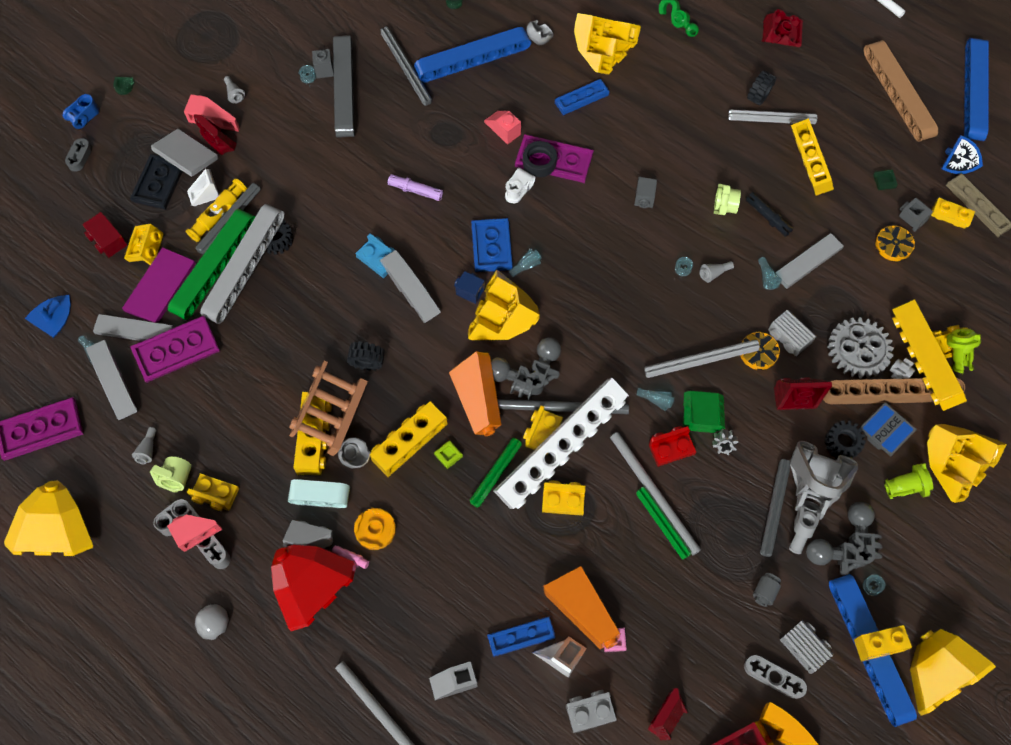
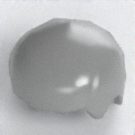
M538 20L529 22L527 25V35L531 41L538 45H544L553 38V32L546 24L537 25Z
M356 437L345 439L338 451L341 463L349 468L363 467L368 463L371 454L366 442Z
M210 604L202 608L195 619L197 633L203 639H216L217 636L226 631L229 617L227 611L217 604Z

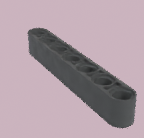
M351 35L333 36L336 138L355 137Z

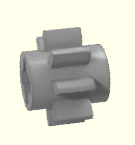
M898 358L890 369L894 373L892 378L909 379L915 372V369L912 368L914 363L907 358L904 361Z
M721 429L718 434L714 433L715 440L712 441L713 447H718V454L724 453L729 455L732 450H737L736 443H738V437L733 436V430Z

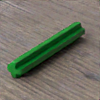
M512 438L471 497L470 503L473 506L480 507L520 449L521 441Z
M640 488L636 495L681 559L689 557L692 553L665 513L647 488Z

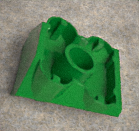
M698 391L684 392L683 425L685 427L689 426L691 431L715 433L725 429L723 395Z

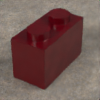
M102 212L82 224L86 230L84 232L85 236L90 242L94 240L96 242L94 246L100 254L105 253L108 258L127 246L122 236Z

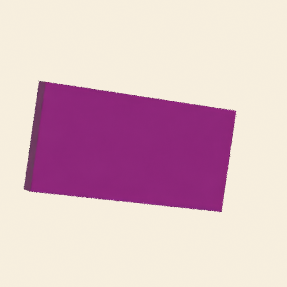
M524 134L515 161V167L524 169L523 152L528 144L535 141H544L551 144L557 152V165L550 175L585 183L594 150ZM535 153L529 157V161L538 166L546 165L551 160L544 153Z
M162 247L122 309L145 321L159 323L168 309L170 301L195 267V261Z
M205 316L130 346L146 383L220 352Z
M72 397L0 421L1 459L6 461L83 435L76 399Z

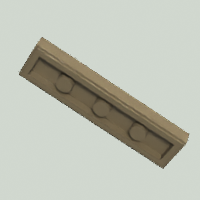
M962 173L947 183L946 186L969 209L975 211L974 214L997 237L1011 229V221Z

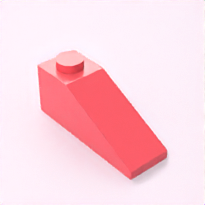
M190 95L184 110L188 122L195 123L194 114L203 115L221 129L239 132L240 128L235 117L208 97Z

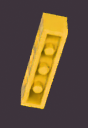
M809 118L791 125L815 195L833 190L832 179Z
M302 392L301 408L308 392ZM313 396L310 402L311 406L326 413L331 412L332 403ZM309 413L305 414L302 423L326 433V430L329 431L330 423L317 417H311L312 415ZM300 430L297 433L294 470L297 475H321L322 469L326 467V457H323L324 449L327 450L328 445H326V442L309 436V434ZM310 450H316L314 455H307Z
M431 402L421 405L413 417L405 419L397 431L394 430L389 433L382 444H377L371 450L370 457L372 462L389 477L448 425L446 416ZM421 422L428 423L425 427L418 426ZM406 435L413 436L409 441L403 440ZM392 448L398 449L395 454L388 453Z

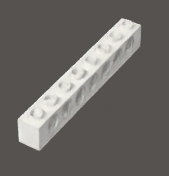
M613 378L607 379L493 491L510 509L515 507L519 509L527 501L525 498L530 493L534 494L540 489V483L544 479L548 480L555 474L554 469L558 465L562 466L570 459L568 455L573 450L576 452L584 445L582 441L587 436L590 438L598 431L596 427L601 422L605 424L612 417L611 413L615 409L619 410L626 403L624 400L629 395ZM603 397L609 402L607 408L603 407L601 403ZM589 411L595 415L593 422L589 421L587 417ZM575 425H578L581 429L579 436L573 432ZM561 439H564L567 443L564 450L559 447ZM546 453L552 455L553 459L550 464H547L544 460ZM532 467H535L538 470V476L536 478H532L530 475V469ZM518 481H521L524 485L521 493H518L515 489V484Z

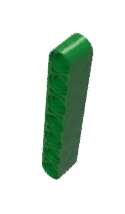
M241 209L234 211L168 305L169 312L185 320H188L193 315L225 269L255 219L254 215Z

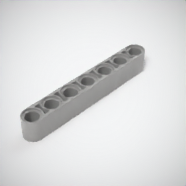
M264 204L202 305L201 316H205V318L217 324L224 321L283 222V211L268 204Z

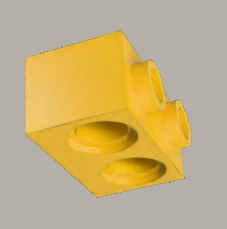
M904 625L864 634L854 639L861 662L904 652L912 648Z

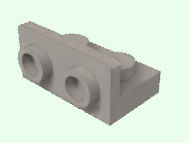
M603 690L591 693L590 698L583 699L582 696L569 699L570 703L566 705L573 733L616 721L610 700V692L604 693Z

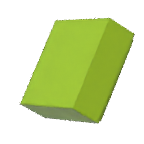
M450 440L434 452V455L447 469L463 457V454Z

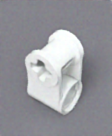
M518 168L506 183V201L513 204L518 203L526 192L532 188L536 177Z

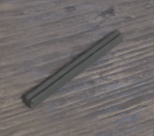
M387 26L381 28V35L421 102L425 106L431 104L432 98L391 30Z

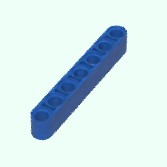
M517 27L421 58L415 62L414 67L422 82H429L524 51L530 47L531 40L523 27Z
M969 38L965 47L964 137L971 140L985 141L988 134L989 42L988 40Z
M848 574L829 581L830 591L853 642L854 639L861 635L879 631L854 577ZM887 655L862 661L890 723L897 727L916 720L915 708L891 656Z

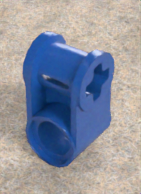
M84 94L63 111L62 116L66 121H70L73 127L81 129L99 113V107L91 95Z

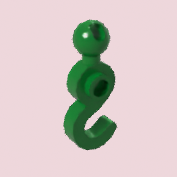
M662 0L659 4V13L665 15L667 5L671 3L672 24L677 28H685V32L689 37L696 36L699 32V27L695 23H689L690 16L688 12L680 10L678 0Z

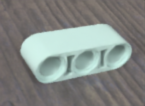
M291 480L288 502L297 505L346 508L350 486L335 482Z

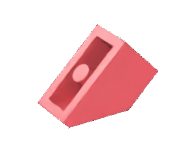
M497 111L484 120L507 145L521 135V121L510 111Z
M187 514L176 517L172 520L171 524L167 525L176 544L183 552L222 530L215 520Z

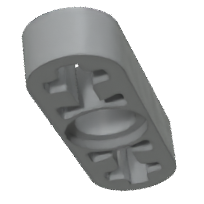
M753 655L745 661L744 669L748 675L792 699H799L806 694V683L801 678L758 655ZM757 661L759 668L764 670L767 666L769 669L765 672L764 677H762L761 675L764 672L759 669L754 672L750 663ZM771 671H777L781 675L779 683H773L770 680L769 674ZM786 677L789 678L787 683L791 685L798 683V688L801 691H798L794 694L793 688L791 686L786 685L784 688H782V685L786 681Z

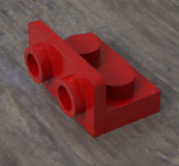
M678 426L669 433L664 434L660 432L652 436L649 447L657 467L696 454L695 447L689 436V426L684 428Z

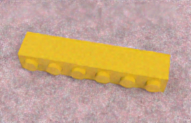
M913 300L892 309L895 315L892 320L896 328L901 327L902 332L899 334L904 343H909L910 346L907 347L911 358L916 357L917 362L914 364L919 374L924 373L925 377L922 380L926 388H932L934 392L930 395L935 406L940 404L944 411L966 402L965 394L916 301Z

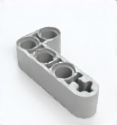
M180 499L160 512L154 518L153 525L163 535L171 536L172 534L168 527L162 528L164 522L170 521L169 524H171L173 519L186 514L196 517L200 516L186 500ZM187 508L184 514L179 515L181 509ZM215 535L209 537L211 541L208 545L203 546L204 541L196 545L215 568L224 569L230 564L231 557ZM217 551L220 554L221 559L219 561L213 552Z

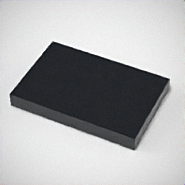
M150 154L130 200L135 203L166 210L183 171L161 156Z

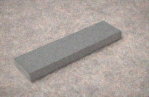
M830 233L778 270L774 276L788 289L842 250L844 246Z
M99 314L93 332L98 335L144 341L174 327L173 325Z

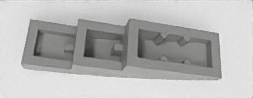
M396 250L380 259V262L398 290L403 293L411 307H414L423 323L441 313L424 286Z
M106 340L87 347L86 350L117 419L121 420L138 412Z

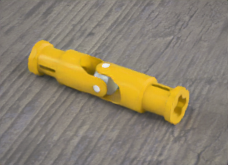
M234 179L231 186L227 190L224 189L215 202L210 204L196 219L197 222L190 229L186 230L190 238L199 242L201 240L200 237L206 231H210L224 213L237 201L238 196L246 191V186L240 180ZM210 212L213 213V217L208 216Z

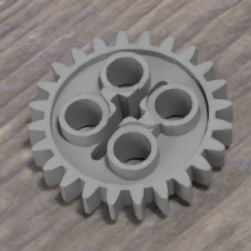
M859 317L857 322L854 318H851L849 323L844 320L842 324H838L833 329L828 339L831 343H829L827 348L832 349L828 355L835 356L832 363H839L837 369L845 368L844 374L851 371V377L858 373L860 379L864 374L867 378H870L872 374L877 376L880 371L883 372L890 364V359L893 357L891 352L894 347L889 346L892 340H886L889 333L883 334L882 330L884 327L876 328L877 322L871 325L869 319L865 323L861 317Z

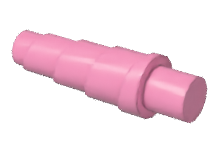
M336 545L332 549L333 553L354 561L357 567L360 566L366 569L369 565V561L363 559V556Z

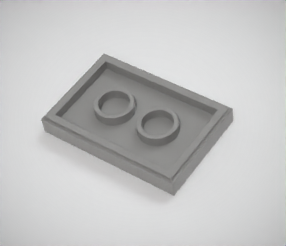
M179 129L151 145L152 151L191 177L218 160L216 153Z

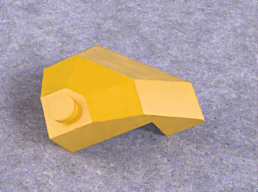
M577 13L574 33L578 51L595 72L610 74L613 70L612 67L623 60L630 47L634 48L637 44L641 26Z
M496 270L484 290L486 292L485 300L479 302L475 312L477 316L469 326L468 339L509 340L529 330L532 324L535 325L540 317L538 306L526 292L500 271Z
M937 424L930 430V438L927 442L930 468L950 500L954 503L963 502L969 496L972 486L977 487L986 477L984 472L988 467L994 468L997 465L1007 444L964 428Z
M58 480L50 481L43 486L37 487L19 505L4 541L5 546L13 555L34 552L35 555L51 556L53 552H64V556H74L93 548L92 541L75 501L67 488Z
M942 629L934 633L932 630H929L920 637L923 641L917 645L910 667L919 714L925 715L930 713L945 700L948 701L961 693L960 688L978 682L996 666L959 636Z

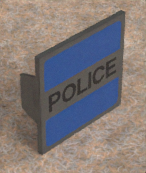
M884 403L860 427L867 436V440L878 450H884L889 456H892L917 430L887 403Z

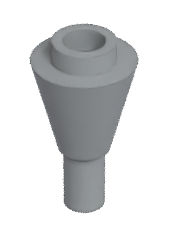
M226 76L224 81L227 85L228 100L231 103L241 102L245 97L244 91L233 83L229 76Z
M731 261L724 264H703L700 276L709 283L724 273V271L733 269L734 264Z
M148 428L145 438L132 453V457L137 463L146 464L152 461L153 439L157 431L155 428Z

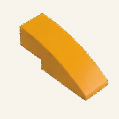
M771 702L765 704L759 721L779 731L777 741L785 745H818L811 734L785 710Z

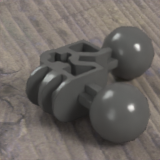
M550 337L544 338L539 342L537 353L540 358L538 361L534 360L531 374L526 367L521 365L518 371L512 369L504 358L496 357L491 359L494 382H502L506 379L513 381L510 394L516 390L519 392L518 397L520 398L526 394L529 400L531 395H539L545 385L549 384L554 378L557 379L559 377V371L550 369L549 364L561 355L560 343Z
M863 501L853 503L848 509V520L855 526V533L849 536V543L832 547L824 539L810 541L806 554L813 564L826 565L831 560H838L840 574L847 575L854 568L863 567L873 562L874 559H881L883 557L877 553V550L882 549V545L877 542L882 536L868 533V526L874 521V509Z

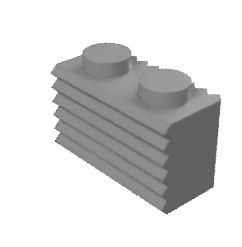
M786 310L773 321L768 329L770 335L775 340H780L786 351L791 354L793 353L794 356H798L816 338V335L789 310Z
M802 620L783 636L780 641L795 656L799 663L805 667L808 673L812 674L834 654L831 652L832 648L829 643L817 637L815 628L810 623H805Z

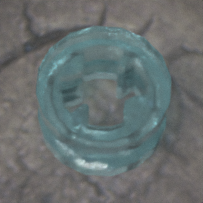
M306 65L300 68L299 75L302 82L312 83L316 79L312 66Z
M688 257L679 258L675 265V271L680 276L689 275L693 268V262ZM681 264L682 266H684V264L687 265V269L685 267L684 269H682Z
M878 575L867 577L863 582L864 591L871 596L880 594L885 589L883 578ZM873 580L879 585L875 590L872 589L873 586L869 585Z

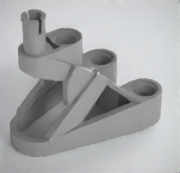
M799 441L790 460V466L797 487L796 496L798 497L795 510L798 513L794 521V531L796 534L789 549L796 554L802 553L807 539L812 538L819 520H822L828 507L837 501L842 493L850 487L858 470V464L852 458L844 455L838 456L837 460L819 455L817 447L806 441ZM805 499H814L820 503V506H818L814 502L806 501Z

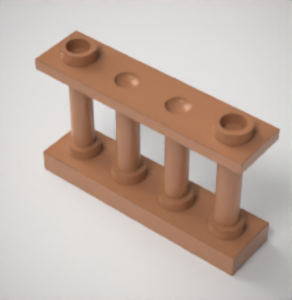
M324 361L321 366L317 365L313 371L312 376L315 378L298 417H294L290 423L289 428L292 430L289 436L294 437L298 430L326 442V445L329 446L327 453L334 456L341 448L368 381L360 378L357 383L351 384L324 371L328 363ZM322 378L347 390L351 394L349 400L346 399L344 401L317 388L320 379ZM313 396H317L340 407L344 411L342 417H334L311 406L310 402ZM309 413L334 425V428H336L334 435H328L302 423L305 414Z

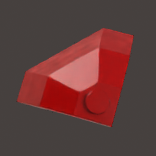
M293 544L276 550L271 565L273 591L290 631L308 627L315 620L313 618L314 615L322 607L326 609L337 598L335 594L342 586L347 587L353 581L357 566L354 561L317 546Z

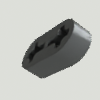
M80 138L74 141L66 156L65 163L71 171H80L91 153L92 148L86 139Z

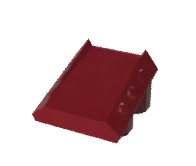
M780 9L766 15L763 21V39L761 42L801 47L803 20L795 15L788 17Z
M194 114L195 123L200 128L199 132L210 146L221 155L226 152L235 151L237 143L224 135L220 127L203 115Z
M678 688L670 691L647 729L660 740H671L670 735L683 713H688Z

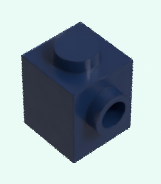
M464 271L462 276H459L455 281L456 295L477 304L485 290V280L480 279L474 273Z

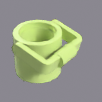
M718 184L714 214L725 215L726 212L737 214L741 190L731 189L730 185Z
M167 457L163 467L154 465L150 473L156 485L172 492H178L185 488L191 464L179 457Z

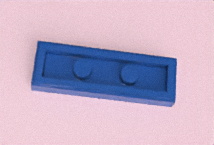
M599 79L556 98L555 104L561 113L565 115L608 96L609 90L603 81Z
M550 617L487 635L493 657L556 638Z

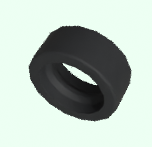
M535 141L527 145L523 152V168L526 172L535 177H546L555 170L557 152L551 144L544 141ZM535 153H544L551 160L546 165L538 166L531 163L529 157Z

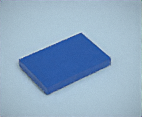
M508 218L471 221L475 272L512 270Z

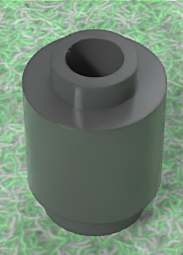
M765 573L760 578L753 593L755 602L764 607L773 605L781 588V579L771 573Z

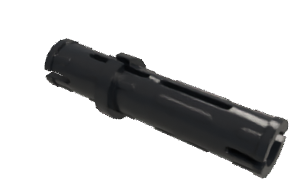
M755 192L749 194L754 201L749 197L745 201L768 220L771 227H775L784 237L789 235L785 228L790 232L793 231L794 228L782 219L783 216L774 212Z

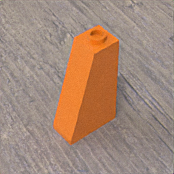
M476 351L451 370L449 374L474 434L490 436L495 433V429L501 426V419L489 353Z
M581 566L543 586L546 597L600 650L604 647L606 649L612 648L618 643L617 640L620 638V633Z

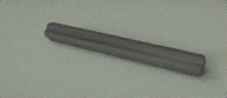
M252 183L196 246L195 249L200 254L206 252L234 211L246 208L260 192V187Z
M781 459L779 462L760 554L766 557H771L773 553L791 466L790 461L786 459Z

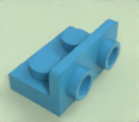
M369 234L367 236L368 242L355 253L356 257L382 278H385L388 273L380 259L395 249L392 247L388 248L378 236L374 237L372 234Z

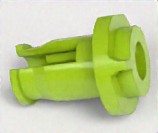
M971 329L954 330L946 337L947 345L953 348V370L958 373H964V366H967L970 371H973L974 348L981 344V334H977Z
M925 463L913 465L911 473L897 476L891 480L886 479V484H884L890 499L918 492L922 497L930 496V490H933L932 478Z

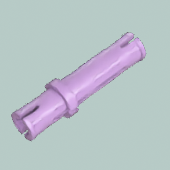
M390 174L388 179L389 186L403 189L404 192H413L440 201L443 195V190L412 181L408 177L403 178Z

